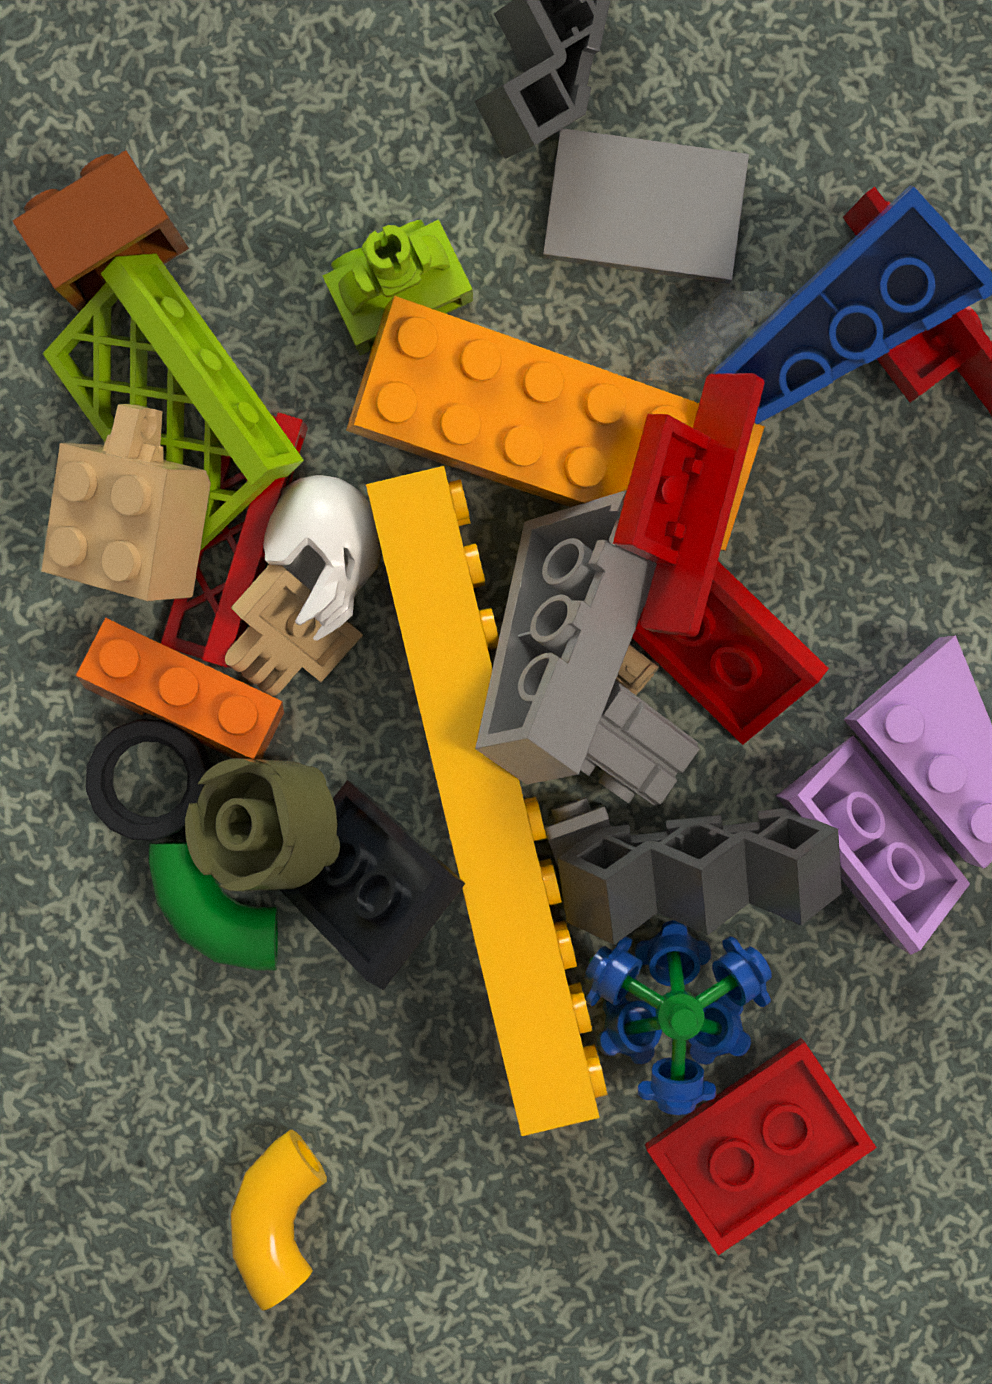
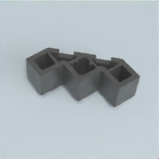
M513 0L493 13L524 70L520 75L474 101L505 159L538 144L586 115L592 88L587 86L594 54L600 51L611 0Z
M786 808L758 811V822L722 826L721 815L666 821L667 832L630 835L629 825L603 827L558 858L566 922L613 945L656 913H660L705 935H709L749 903L802 926L842 894L838 828L820 821L803 818L797 812Z

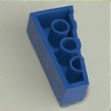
M910 185L715 368L713 374L753 373L764 379L765 384L754 422L757 425L828 386L839 377L890 352V349L925 330L928 331L948 320L952 315L981 299L988 298L992 295V272L919 191Z

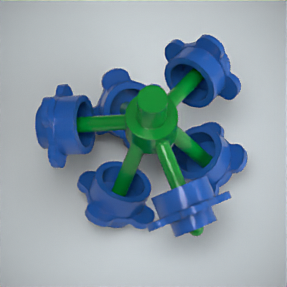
M671 920L665 922L662 925L661 931L650 941L639 942L635 947V956L627 952L632 943V939L627 936L618 942L614 950L603 946L595 956L590 958L584 978L592 983L586 1003L594 1006L600 997L605 999L603 1002V1010L606 1014L604 1030L597 1037L599 1049L603 1054L613 1056L620 1053L630 1056L635 1064H645L653 1058L655 1053L654 1047L658 1044L662 1031L672 1038L671 1057L654 1063L651 1081L639 1083L638 1095L644 1100L656 1101L658 1108L667 1114L685 1115L694 1111L697 1103L703 1100H712L716 1096V1086L709 1081H704V1069L700 1064H711L715 1057L729 1053L740 1057L749 1050L751 1038L749 1034L743 1031L740 1015L743 1011V1006L752 999L760 1007H765L771 1002L766 990V982L771 979L772 974L767 961L758 950L751 946L743 949L734 937L728 936L722 941L726 954L715 960L712 964V971L717 983L698 996H693L685 991L684 985L697 977L700 965L709 962L711 959V948L707 942L697 941L688 933L686 925ZM642 965H649L650 974L654 980L662 985L671 987V991L661 996L637 981L636 979ZM630 992L643 1001L628 1002L625 996ZM686 1040H689L692 1045L690 1054L695 1061L686 1058Z

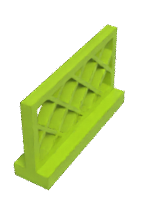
M154 253L117 256L101 273L106 283L42 354L104 442L107 436L111 435L114 417L111 415V391L130 394L131 405L135 404L147 407V397L167 400V434L161 433L160 443L161 445H166V461L183 465V448L204 452V470H206L211 482L201 551L275 479L289 476L304 460L158 255ZM118 299L131 316L130 337L111 335V307ZM80 341L93 342V377L84 376L69 355ZM111 345L130 348V383L111 380ZM148 351L157 352L167 366V389L147 386ZM184 403L194 404L204 418V440L184 437ZM221 455L231 457L248 480L237 491L220 489ZM220 501H225V503L220 507Z

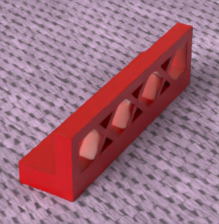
M278 412L277 416H273V418L300 454L308 430L307 425L302 419ZM221 455L220 489L227 490L244 480L247 482L248 480L242 472L227 479L233 459ZM295 470L289 476L275 479L249 504L244 522L231 529L227 525L222 530L223 533L214 537L200 551L196 579L204 594L192 600L190 598L174 599L162 637V645L175 651L201 658L204 661L231 668L225 662L226 653L246 631L248 625L231 607L265 570L267 564L263 548L265 532L283 488L291 484ZM241 533L237 543L234 536ZM227 540L234 553L226 582L211 589L200 569L203 554L205 551ZM222 593L220 602L218 603L215 596ZM209 601L216 615L206 647L178 638L185 613Z

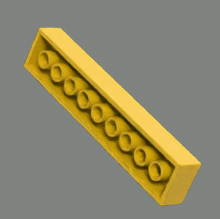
M440 466L366 484L459 877L466 883L462 889L521 1136L600 1118L595 1098L606 1096L608 1093L596 1046L593 1044L583 1047L580 1034L592 1031V1026L581 983L568 985L565 969L577 967L569 930L565 920L553 923L549 905L562 903L551 858L538 861L534 841L546 839L536 796L524 799L519 779L475 749L492 673V664L488 650L497 648L499 637L492 608L478 610L473 588L485 586V578L476 543L463 546L459 526L471 524L461 479L448 482L445 468Z

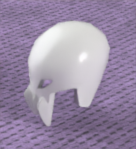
M315 475L297 479L283 488L264 536L265 561L269 565H283L312 590L295 622L298 625H302L315 617L322 625L313 637L314 640L318 641L332 633L353 616L354 597L378 568L381 546L371 504L351 484L340 478Z

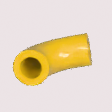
M289 1130L275 1140L245 1172L231 1210L232 1255L251 1297L262 1311L268 1310L292 1294L313 1272L295 1242L294 1220L299 1206L312 1192L327 1182V1176L316 1156L302 1137L294 1130Z

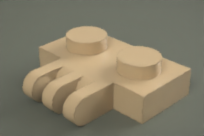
M268 565L231 607L250 626L230 647L225 656V662L228 666L237 672H241L245 679L252 684H257L262 692L270 696L280 693L302 667L322 682L363 636L349 621H346L332 633L318 641L314 640L313 637L322 626L315 617L302 625H298L295 622L312 590L283 565Z

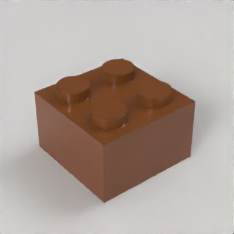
M126 150L117 156L105 154L92 160L80 172L82 178L61 191L49 189L41 192L25 205L24 214L12 220L54 289L79 312L106 283L101 273L115 257L156 253L163 264L189 249L149 183Z

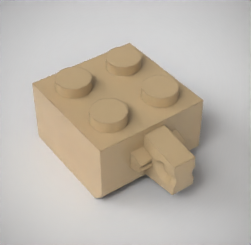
M118 404L111 435L107 436L104 445L60 443L41 572L145 601L193 597L211 482L206 470L164 460L163 447L160 446L163 411L135 404Z

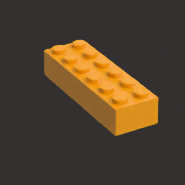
M394 296L385 306L346 431L573 507L627 490L647 414H668L693 428L699 403ZM754 423L721 551H726L765 426L760 424L756 425Z

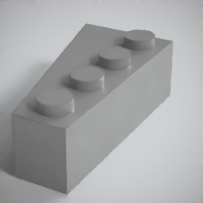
M627 490L524 522L475 749L527 785L579 775L645 606L656 563L613 544Z

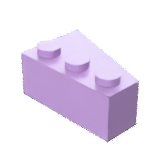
M956 635L939 637L850 713L844 721L964 861L984 869L992 862V723Z

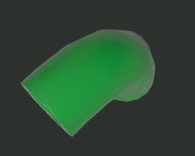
M187 842L149 843L148 863L156 904L179 939L215 963L256 971H276L278 963L277 907H256L241 904L228 896L212 875H203L195 866Z

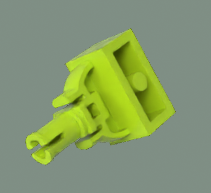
M439 219L426 226L422 220H416L401 227L395 225L382 227L383 231L379 233L375 230L368 236L362 248L349 251L335 259L331 263L333 271L322 275L360 356L372 350L385 306L394 296L446 314L473 301V289Z

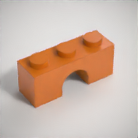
M107 618L103 621L76 673V677L85 689L142 716L145 712L165 720L190 733L201 744L233 759L262 760L284 714L283 702Z

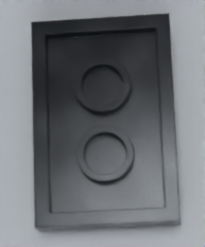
M347 780L333 798L337 816L336 835L340 842L338 857L331 865L324 866L321 872L308 883L292 889L279 890L367 982L384 990L466 883L366 792Z

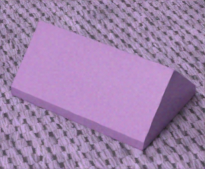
M854 736L848 738L776 795L786 809L797 812L801 817L820 821L838 828L841 879L892 944L910 955L922 949L970 885L966 877Z

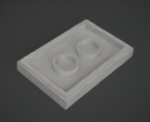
M562 128L559 135L543 258L730 284L733 276L749 154Z

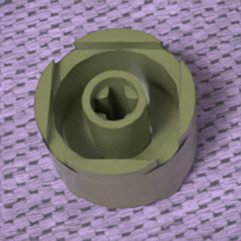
M228 759L214 765L205 772L198 783L204 786L197 803H189L185 817V835L191 858L203 875H212L218 882L223 884L220 887L226 890L256 891L300 887L315 878L324 866L331 865L338 857L340 842L336 835L337 816L334 801L326 786L324 774L313 766L283 760Z

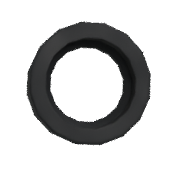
M135 720L114 728L96 745L87 764L86 792L94 813L110 830L131 840L157 841L185 830V817L189 803H197L204 786L198 783L212 765L205 747L190 733L165 720ZM142 742H159L172 748L183 760L187 771V789L181 802L169 813L158 817L140 816L129 811L118 800L113 787L114 768L120 756L131 746Z

